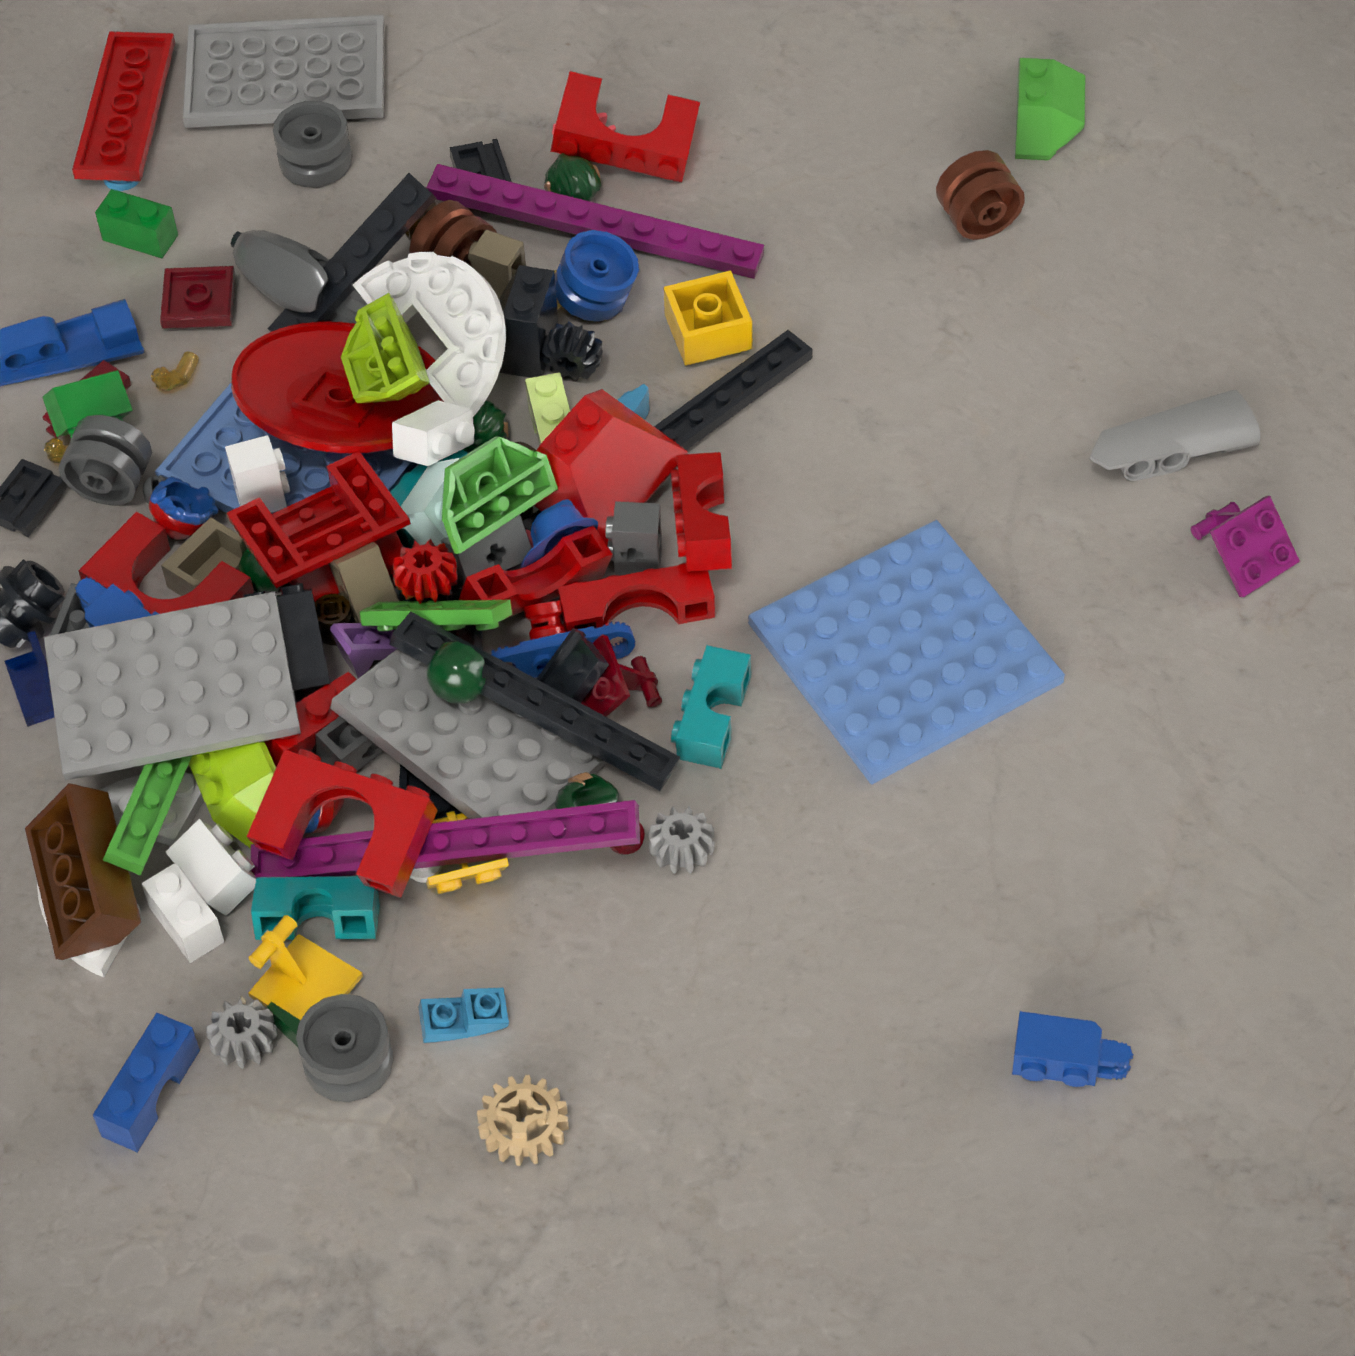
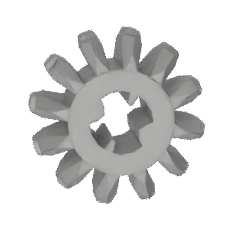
M673 806L670 810V816L658 813L656 825H650L648 831L650 839L648 844L651 856H656V861L660 868L670 864L673 874L680 867H685L691 874L694 869L693 864L705 867L707 855H713L715 849V842L713 841L714 828L712 824H707V819L703 812L693 816L690 806L686 808L684 813H678Z
M240 996L237 1005L234 1006L224 1000V1012L212 1011V1024L208 1025L206 1029L207 1037L210 1040L211 1052L215 1056L220 1055L222 1062L226 1066L236 1060L238 1066L243 1069L246 1061L249 1059L260 1065V1052L272 1053V1040L277 1039L278 1031L276 1025L273 1024L275 1021L273 1013L269 1009H263L262 1003L258 999L247 1005L246 999Z

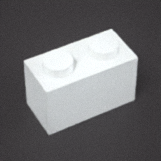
M438 400L392 422L393 456L430 466L472 445L475 432L473 409Z
M268 435L225 446L235 493L240 506L260 497L271 513L287 507L284 494L289 493L290 488L285 471L279 472L285 469L283 456L280 448H272Z
M198 819L165 852L179 866L204 901L227 916L255 888L256 876L251 872L255 865L242 851L238 849L235 852L230 844L234 840L219 824L211 827L201 819Z
M176 863L141 883L149 908L189 963L224 943L217 917Z

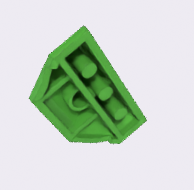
M1019 58L1015 159L1050 160L1058 149L1066 145L1084 129L1085 75L1054 59Z
M494 437L445 468L442 493V521L454 554L462 553L558 489L547 455L532 451L502 437Z

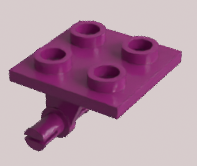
M1271 496L1263 497L1240 511L1239 506L1235 502H1230L1220 510L1213 509L1206 513L1205 519L1191 526V533L1197 540L1202 539V537L1209 533L1211 534L1239 597H1245L1300 562Z

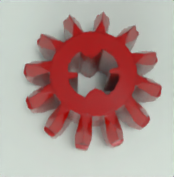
M430 538L426 544L420 545L414 540L413 548L401 547L400 556L394 558L393 578L395 586H397L398 590H402L406 600L415 597L419 604H421L425 598H431L436 603L438 594L449 595L451 586L456 585L458 578L456 558L453 556V553L448 552V548H446L444 543L435 546Z

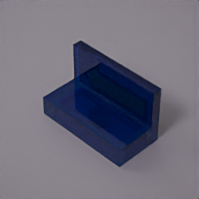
M35 631L27 633L33 649L32 652L4 661L27 727L55 718L48 666Z

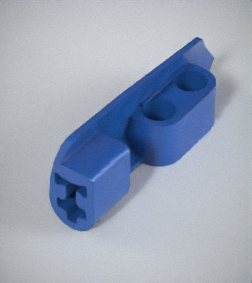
M122 299L93 308L91 313L56 323L51 317L42 316L0 329V386L98 365L103 360L110 362L143 354L145 351L139 340L137 328L126 300Z

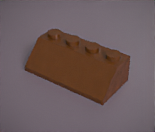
M68 783L25 827L55 958L58 960L69 959L117 945L142 922L129 871L103 861L117 828L108 792Z

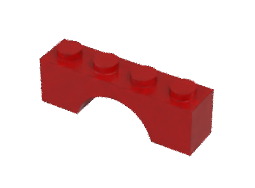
M721 452L677 455L678 469L671 470V485L678 557L686 558L687 572L732 569L728 516L708 511V509L724 503Z
M593 525L563 537L550 552L526 567L506 571L497 564L467 576L459 600H510L511 616L525 611L524 606L545 603L559 597V586L569 585L573 582L602 579L613 554Z
M686 562L676 566L659 569L651 568L626 575H611L604 579L573 582L569 585L558 587L559 600H561L563 610L561 616L566 632L571 631L572 628L578 630L594 626V628L604 625L608 626L620 613L635 607L660 609L668 613L678 624L715 618V595L708 570L687 572Z

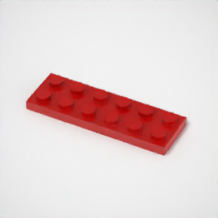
M109 31L72 168L74 179L141 181L175 47L173 33Z

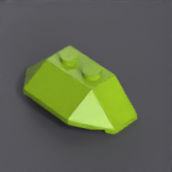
M390 293L359 309L355 317L357 323L349 333L341 355L352 395L357 404L401 400L429 384L430 380L416 340Z
M261 741L192 755L189 766L212 820L251 849V844L253 843L247 838V834L276 770L265 742Z

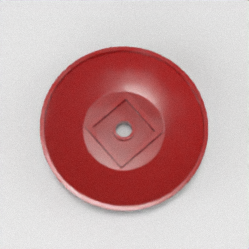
M347 322L302 323L269 332L257 338L242 350L233 365L231 389L237 406L260 429L297 446L333 453L353 454L357 451L370 453L393 449L392 422L433 402L443 400L429 383L418 392L409 394L401 400L357 404L353 398L341 360L349 333L355 326V323ZM418 346L427 370L436 360Z

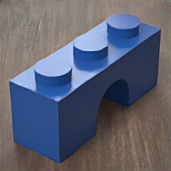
M156 1012L93 1113L101 1137L138 1153L158 1120L156 1104L163 1086L168 1080L180 1084L200 1051L193 1027Z

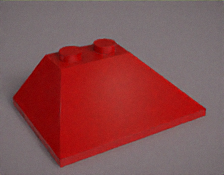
M600 389L584 395L537 448V452L547 455L558 489L534 506L543 511L562 500H570L584 518H594L598 521L597 531L608 546L609 539H606L607 516H614L615 501L646 503L671 475V470L677 468V455L688 454V451L606 391Z
M360 451L326 466L331 484L330 487L271 514L260 497L226 513L227 518L275 588L411 524L407 514Z

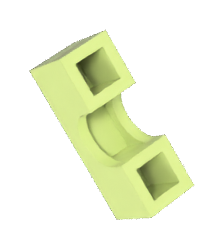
M561 373L525 379L528 409L534 433L538 435L539 445L570 412Z

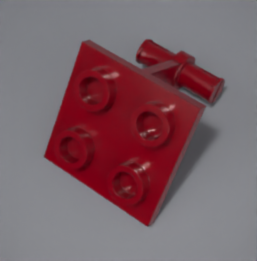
M602 634L593 642L594 646L609 663V666L582 701L583 705L607 717L631 696L629 690L642 691L646 705L650 706V708L662 703V698L656 687L658 679L654 672H650L646 657L637 656L631 660L633 668L618 664L607 635Z

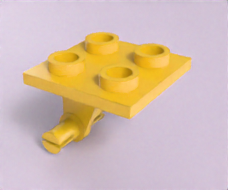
M452 811L446 813L447 817L433 820V823L469 818L463 813L455 815V812ZM504 858L468 867L467 863L460 864L461 869L428 877L426 880L427 888L436 887L438 894L461 889L463 880L475 878L477 884L498 880L502 877L501 871L509 866L508 860Z
M284 915L272 931L267 930L261 936L262 943L248 957L249 961L259 969H262L269 959L271 961V967L248 994L252 999H258L265 1007L272 1001L301 1020L307 1010L322 999L339 994H349L361 980L363 973L300 934L286 948L284 941L298 926L293 918Z

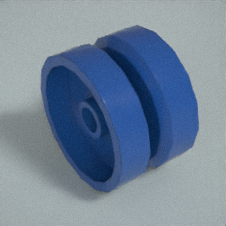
M585 231L571 238L555 273L556 298L559 304L570 314L584 320L599 322L615 317L622 311L639 272L638 258L633 249L620 237L605 231Z

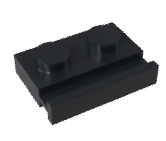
M492 139V143L483 144L480 141L450 147V158L453 168L512 182L497 139Z
M21 459L0 486V526L14 532L19 530L23 532L24 536L29 537L68 485L62 480L61 476L54 475L51 470Z
M572 628L536 679L582 703L609 666V663L594 644L585 638L584 632Z

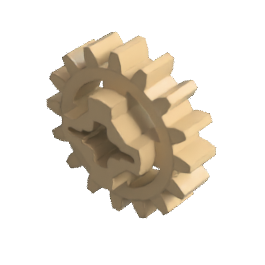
M525 1075L523 1083L517 1084L512 1076L508 1077V1087L502 1088L497 1083L494 1084L495 1097L484 1095L482 1098L484 1109L477 1111L478 1123L481 1124L478 1126L480 1139H486L487 1151L490 1153L499 1148V1160L504 1162L512 1155L515 1157L516 1166H521L524 1157H530L533 1164H537L538 1154L542 1151L549 1157L554 1155L552 1143L563 1145L564 1134L562 1131L569 1129L568 1117L565 1116L568 1114L566 1101H560L559 1089L556 1087L547 1092V1081L542 1078L537 1085L531 1084L530 1075ZM503 1135H508L512 1140L504 1137Z

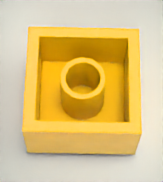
M731 270L663 287L665 317L685 366L752 349V319Z

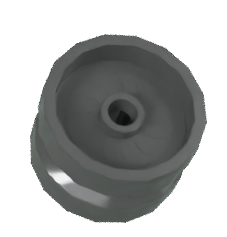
M303 101L283 110L274 121L273 136L277 148L279 166L282 174L292 183L304 187H320L334 183L346 174L352 161L351 144L348 139L347 121L343 112L336 106L323 101Z
M92 415L78 422L70 445L67 446L58 469L62 480L80 496L100 504L111 506L123 505L133 499L142 478L141 475L144 474L153 452L147 438L131 424L115 417Z
M339 994L322 999L310 1007L300 1020L296 1035L299 1054L306 1079L318 1094L333 1101L351 1102L367 1098L383 1086L391 1074L394 1057L384 1015L373 1002L358 995Z

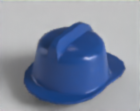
M568 499L562 500L543 510L532 523L530 533L534 547L524 557L521 568L545 556L563 537L593 525L597 530L598 521L594 518H584Z

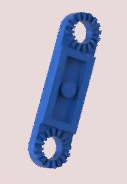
M619 621L615 622V624L610 622L608 626L604 625L599 628L591 626L578 629L584 632L585 638L592 643L602 634L607 635L609 640L623 637L622 641H619V645L615 643V646L611 644L616 659L627 656L635 647L633 632L630 626H626L624 622L621 624ZM570 631L519 642L520 645L509 648L504 646V649L498 647L497 651L494 649L491 651V655L504 662H512L513 667L536 678Z

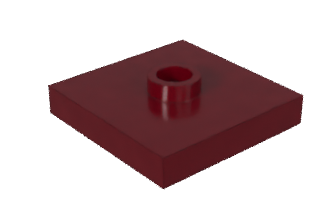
M234 266L165 268L160 315L162 329L232 326L235 287Z

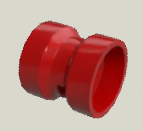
M561 600L524 606L526 619L531 623V630L529 631L530 640L566 632L565 626L560 621V615L563 612Z

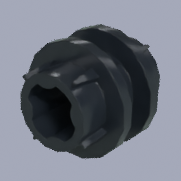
M23 559L15 568L4 566L0 570V584L3 587H0V643L9 648L17 647L18 649L26 641L38 642L43 637L44 629L40 621L55 624L60 612L59 605L65 599L63 596L65 592L63 586L51 572L34 561L26 562Z

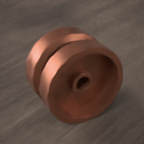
M989 150L974 151L960 157L948 166L940 176L936 186L937 199L949 214L952 223L963 237L972 240L985 239L1000 233L1018 217L1025 203L1024 191L1012 176L1005 162L998 153Z
M447 200L429 210L418 223L411 238L409 252H434L440 256H453L471 266V261L468 259L471 245L475 241H479L485 230L495 233L497 231L482 218L474 216L468 208L458 201Z

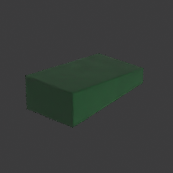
M271 1001L267 1009L273 1013L275 1020L273 1024L298 1047L296 1035L300 1020Z

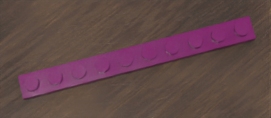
M441 164L436 165L426 187L437 198L436 200L458 201L468 208L576 235L590 230L605 231L620 237L632 249L724 272L731 270L732 274L755 279L764 255L765 245Z
M635 800L432 823L413 869L640 844L639 805ZM373 830L302 838L293 860L258 849L254 844H251V861L255 865L251 872L256 877L356 876Z

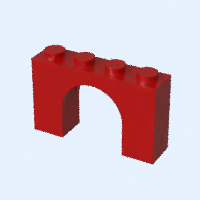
M573 71L569 72L550 152L564 153L568 156H579L599 164L682 183L699 111V101L668 94L662 120L656 129L643 135H624L608 128L597 115L596 107L602 78Z
M137 511L78 570L81 580L86 577L92 578V580L95 579L96 582H99L106 589L114 584L124 593L127 590L133 592L142 602L143 608L150 614L154 611L162 614L243 598L242 595L254 592L251 577L223 561L195 589L183 596L172 599H157L141 592L139 586L143 578L171 549L165 527Z
M284 749L249 829L247 838L258 849L293 860L310 819L322 806L343 798L360 800L372 807L374 830L356 875L365 886L401 898L438 810L429 798V793L420 788L407 786L406 790L392 786L393 782L384 776L372 773L370 778L357 774V770L346 763L335 761L334 765L321 762V757L310 751L299 749L297 754Z

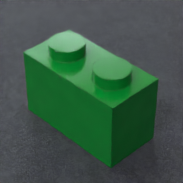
M111 189L95 211L103 241L163 259L178 236L172 207Z
M118 370L54 387L42 397L57 438L68 434L72 438L78 422L87 416L104 415L123 421V418L133 411Z

